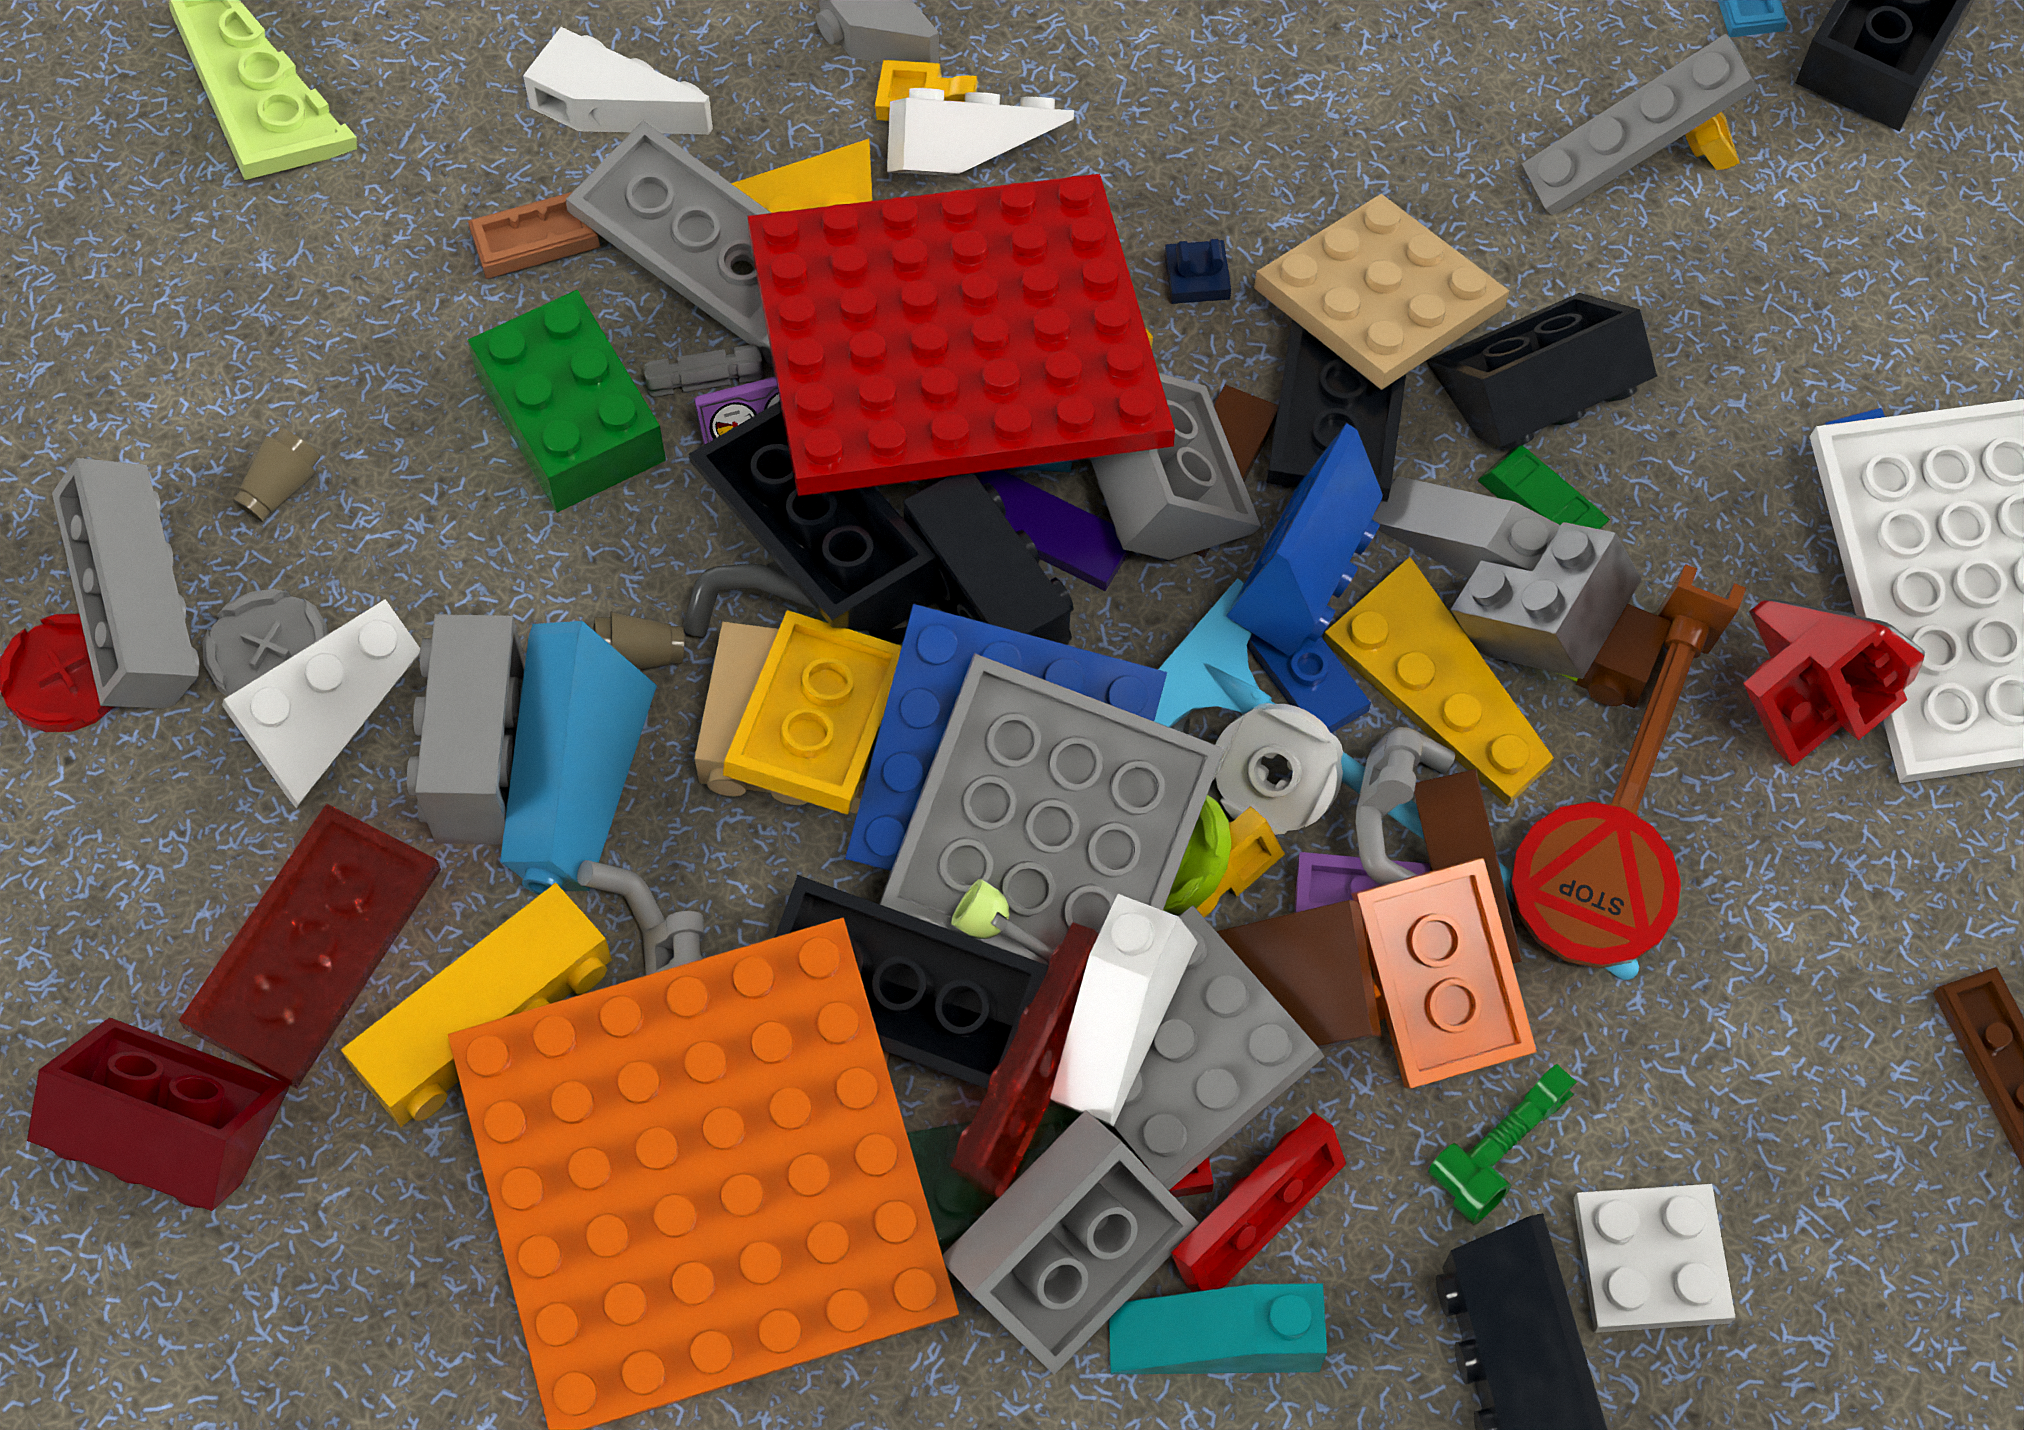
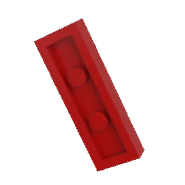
M1313 1112L1296 1130L1286 1133L1277 1143L1275 1150L1249 1176L1238 1180L1231 1188L1228 1197L1171 1252L1185 1285L1192 1292L1223 1288L1347 1164L1333 1125Z

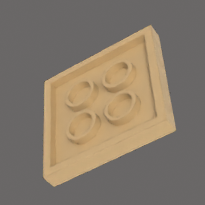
M1383 194L1376 196L1256 272L1254 285L1255 290L1381 390L1506 307L1509 295L1507 288Z

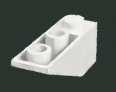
M563 27L559 28L523 75L530 108L577 131L631 133L642 121H645L660 133L709 135L713 129L709 96L704 94L698 87L689 82H678L655 71L649 64L640 59H629L606 48L600 41L591 36H580Z
M910 88L909 98L890 101L887 172L937 176L960 174L1073 120L1074 110L1055 109V99L1046 97H1020V106L1000 105V95L994 93L969 92L965 93V102L944 101V90Z

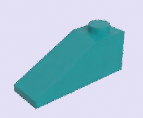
M1323 1283L1250 1284L1126 1301L1109 1318L1110 1375L1320 1372L1327 1355Z

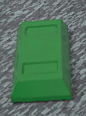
M1523 445L1512 448L1477 480L1497 498L1514 501L1559 525L1565 522L1601 529L1610 520Z

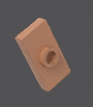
M572 192L468 221L486 279L600 247L598 234L567 211L566 198Z

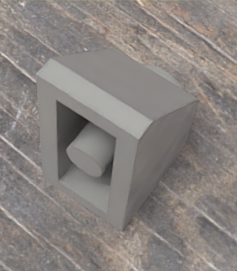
M819 0L820 12L816 14V21L820 32L829 44L834 45L839 42L851 58L883 63V60L939 63V32L912 0Z

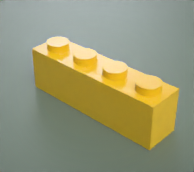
M554 883L344 1046L341 1051L352 1071L400 1128L412 1118L415 1121L425 1120L443 1106L448 1098L446 1091L459 1082L448 1034L561 1001L572 991L576 994H583L591 990L605 976L607 972L605 965L612 961L606 938L560 886Z

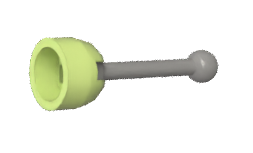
M978 879L961 899L953 914L951 924L977 939H989L1000 932L1004 933L1075 979V985L1080 990L1086 967H1079L1008 920L1010 915L1009 905L1005 896L984 880Z

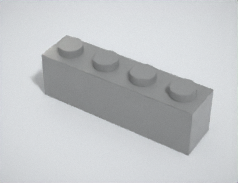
M76 458L52 492L100 706L162 709L175 706L198 677L199 657L197 651L191 647L185 623L186 604L182 595L178 594L172 569L173 551L171 545L165 541L159 516L161 508L158 493L152 488L148 467L143 464Z

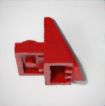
M1768 599L1758 603L1749 612L1771 658L1762 663L1755 674L1747 679L1743 685L1775 750L1793 767L1839 728L1843 727L1859 741L1907 701L1904 689L1915 680L1924 661L1925 651L1894 626L1881 620L1778 599Z

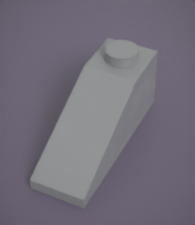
M1397 476L1391 485L1388 502L1381 501L1372 517L1374 521L1380 524L1378 531L1468 578L1472 576L1480 561L1533 571L1561 526L1514 501Z

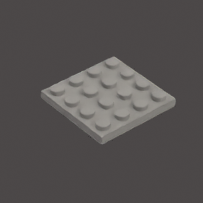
M974 653L879 901L880 905L974 938L952 925L951 921L963 896L978 879H982L1005 896L1009 905L1010 915L1008 920L1079 967H1086L1090 952L1118 894L1163 910L1225 748ZM1002 932L989 939H977L1049 965L1054 970L1062 972Z

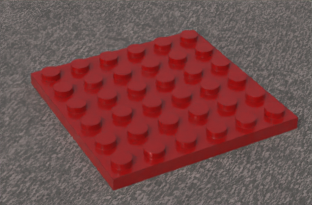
M1100 174L747 216L749 238L798 496L1174 447L1175 427Z

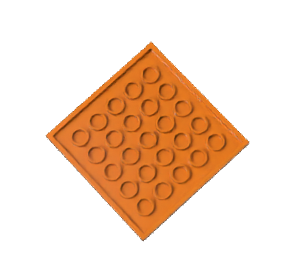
M844 917L448 1034L548 1430H589L960 1316Z

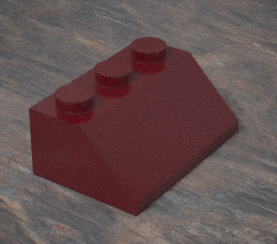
M109 1017L39 1069L27 1141L52 1150L60 1158L70 1161H81L113 1173L123 1182L141 1184L173 1196L186 1206L213 1211L241 1186L289 1090L290 1084Z

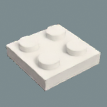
M1712 1184L1580 1192L1575 1195L1573 1200L1594 1333L1731 1324L1736 1318Z

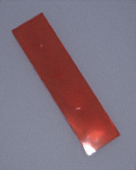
M1072 922L1063 942L1053 951L1049 961L1048 972L1033 1002L1023 1011L1019 1020L1018 1032L1002 1063L993 1071L988 1083V1091L971 1125L960 1136L957 1153L950 1166L980 1191L999 1198L1007 1190L1051 1101L1050 1096L1088 958L1099 935L1095 929Z

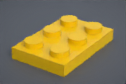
M787 610L725 757L723 776L848 815L877 740L901 645L850 629L834 628L827 622Z

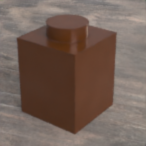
M1627 604L1584 678H1578L1576 685L1588 689L1589 695L1604 705L1620 706L1625 704L1635 708L1672 621Z

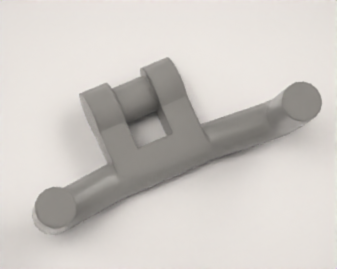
M1395 727L1386 732L1369 753L1356 809L1355 823L1362 867L1369 877L1381 885L1417 875L1391 861L1386 856L1381 819L1398 804L1411 801L1416 786V776L1413 772V767L1417 766L1419 762L1444 774L1450 769L1455 759L1454 751L1408 727Z
M589 860L581 863L577 873V880L581 886L617 893L625 897L642 931L645 976L705 958L701 956L700 940L705 935L704 919L701 913L681 911L670 914L665 920L649 886L637 873L628 869Z

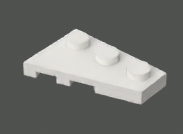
M385 599L223 700L222 706L284 794L298 808L315 784L418 658L420 647Z

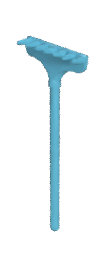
M1238 578L1158 669L1166 671L1167 676L1154 722L1171 728L1194 710L1219 706L1240 712L1243 715L1259 704H1275L1271 701V696L1259 689L1249 669L1247 643L1252 633L1226 617L1244 584ZM1343 752L1341 760L1343 770L1342 782L1360 794L1365 767ZM1411 800L1404 804H1398L1387 813L1425 840L1417 805L1414 801ZM1499 862L1507 899L1514 903L1509 886L1511 870ZM1635 960L1632 963L1605 967V969L1622 980H1631L1638 974L1639 964Z

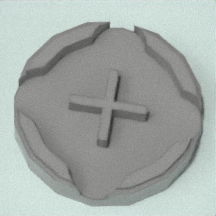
M277 589L249 592L227 603L216 615L218 620L212 626L211 631L209 632L207 629L202 642L204 666L218 691L228 697L327 636L330 632L316 606L306 599L303 601L300 598L292 597L287 591Z

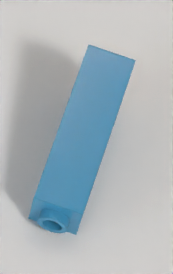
M583 621L532 624L528 637L500 862L523 879L522 885L526 889L538 895L542 894L554 883H557L563 891H590V887L581 886L578 883V869L585 860L599 863L657 687L652 680Z

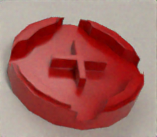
M54 614L40 619L42 624L33 627L30 631L27 632L24 628L15 635L0 658V692L8 709L23 724L43 732H72L96 723L115 707L100 706L80 614Z

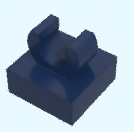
M1210 239V241L1190 243L1180 241L1177 244H1165L1164 256L1171 304L1230 300L1231 284L1224 240Z

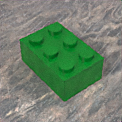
M574 290L467 340L478 379L557 513L666 461L661 428L578 290Z

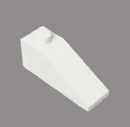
M1117 895L1088 958L1050 1096L1053 1102L1081 1114L1087 1110L1098 1121L1114 1126L1198 943L1178 916L1126 896Z

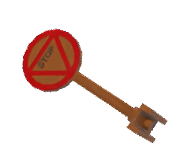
M1687 564L1683 567L1655 613L1657 616L1672 621L1664 641L1667 653L1611 804L1591 801L1559 807L1533 824L1514 854L1509 886L1517 917L1537 944L1569 963L1599 969L1632 963L1661 942L1678 914L1681 880L1673 852L1655 828L1638 817L1637 810L1694 658L1700 657L1701 653L1709 654L1739 610L1746 591V587L1734 583L1725 598L1692 586L1697 568Z

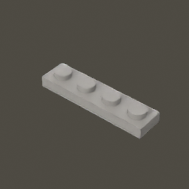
M1724 34L1531 157L1522 165L1544 208L1551 215L1560 213L1759 87L1734 43L1727 34Z

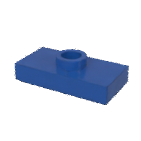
M1251 634L1247 648L1287 702L1316 716L1326 725L1330 733L1369 711L1371 702L1322 637L1316 642L1306 637L1295 652L1288 656L1255 634Z

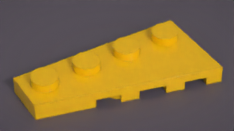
M1411 557L1407 558L1325 631L1323 640L1335 653L1434 741L1454 751L1455 759L1467 770L1476 769L1479 781L1507 806L1551 766L1554 757Z

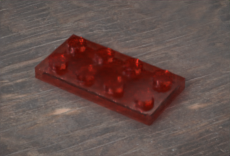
M326 803L182 1014L179 1022L186 1031L297 1089L441 871L438 860Z

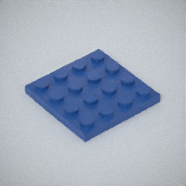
M913 604L845 859L889 871L892 870L974 653L1154 721L1167 672Z

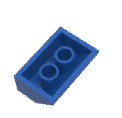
M1346 423L1295 488L1226 615L1235 623L1288 656L1295 652L1306 637L1316 642L1324 633L1336 611L1327 605L1331 596L1339 598L1358 569V566L1350 562L1354 552L1361 555L1374 538L1380 526L1372 517L1383 498V494L1357 429Z

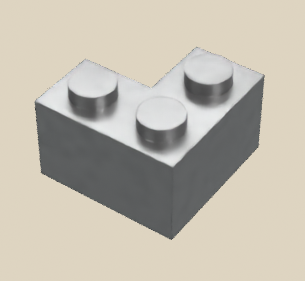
M1563 522L1533 571L1480 561L1451 608V611L1478 652L1488 657L1583 679L1642 578L1617 533Z

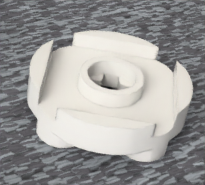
M1259 704L1230 723L1215 744L1225 748L1213 780L1216 778L1217 788L1223 796L1220 801L1225 810L1233 819H1236L1251 806L1267 820L1274 835L1285 834L1291 830H1299L1316 822L1330 808L1340 790L1343 776L1341 764L1343 756L1342 745L1338 738L1329 732L1321 720L1299 707L1288 704ZM1277 754H1280L1288 760L1287 767L1293 771L1292 779L1283 777L1275 785L1267 780L1269 769L1262 765L1261 761L1263 756L1273 759Z

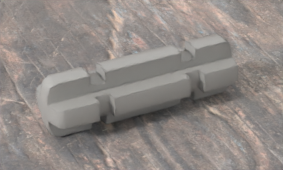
M755 345L734 347V354L726 355L725 349L678 356V363L669 364L668 358L648 361L644 366L647 390L654 397L674 394L673 388L682 387L683 392L731 385L730 379L738 377L739 383L756 381L763 377L764 372L761 352L758 346Z

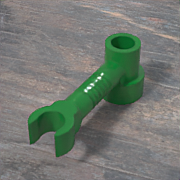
M1558 1064L1550 1068L1535 1086L1529 1090L1524 1100L1467 1153L1458 1144L1453 1143L1444 1149L1431 1164L1428 1173L1455 1197L1453 1206L1474 1225L1482 1221L1502 1202L1511 1188V1184L1492 1167L1504 1154L1508 1153V1150H1511L1517 1144V1141L1519 1142L1522 1137H1525L1539 1122L1545 1121L1558 1111L1574 1095L1570 1089L1577 1081Z

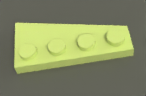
M169 0L170 12L244 180L324 161L357 149V137L345 123L340 125L329 113V104L315 88L310 90L296 74L295 64L283 50L277 52L266 39L265 29L240 0Z

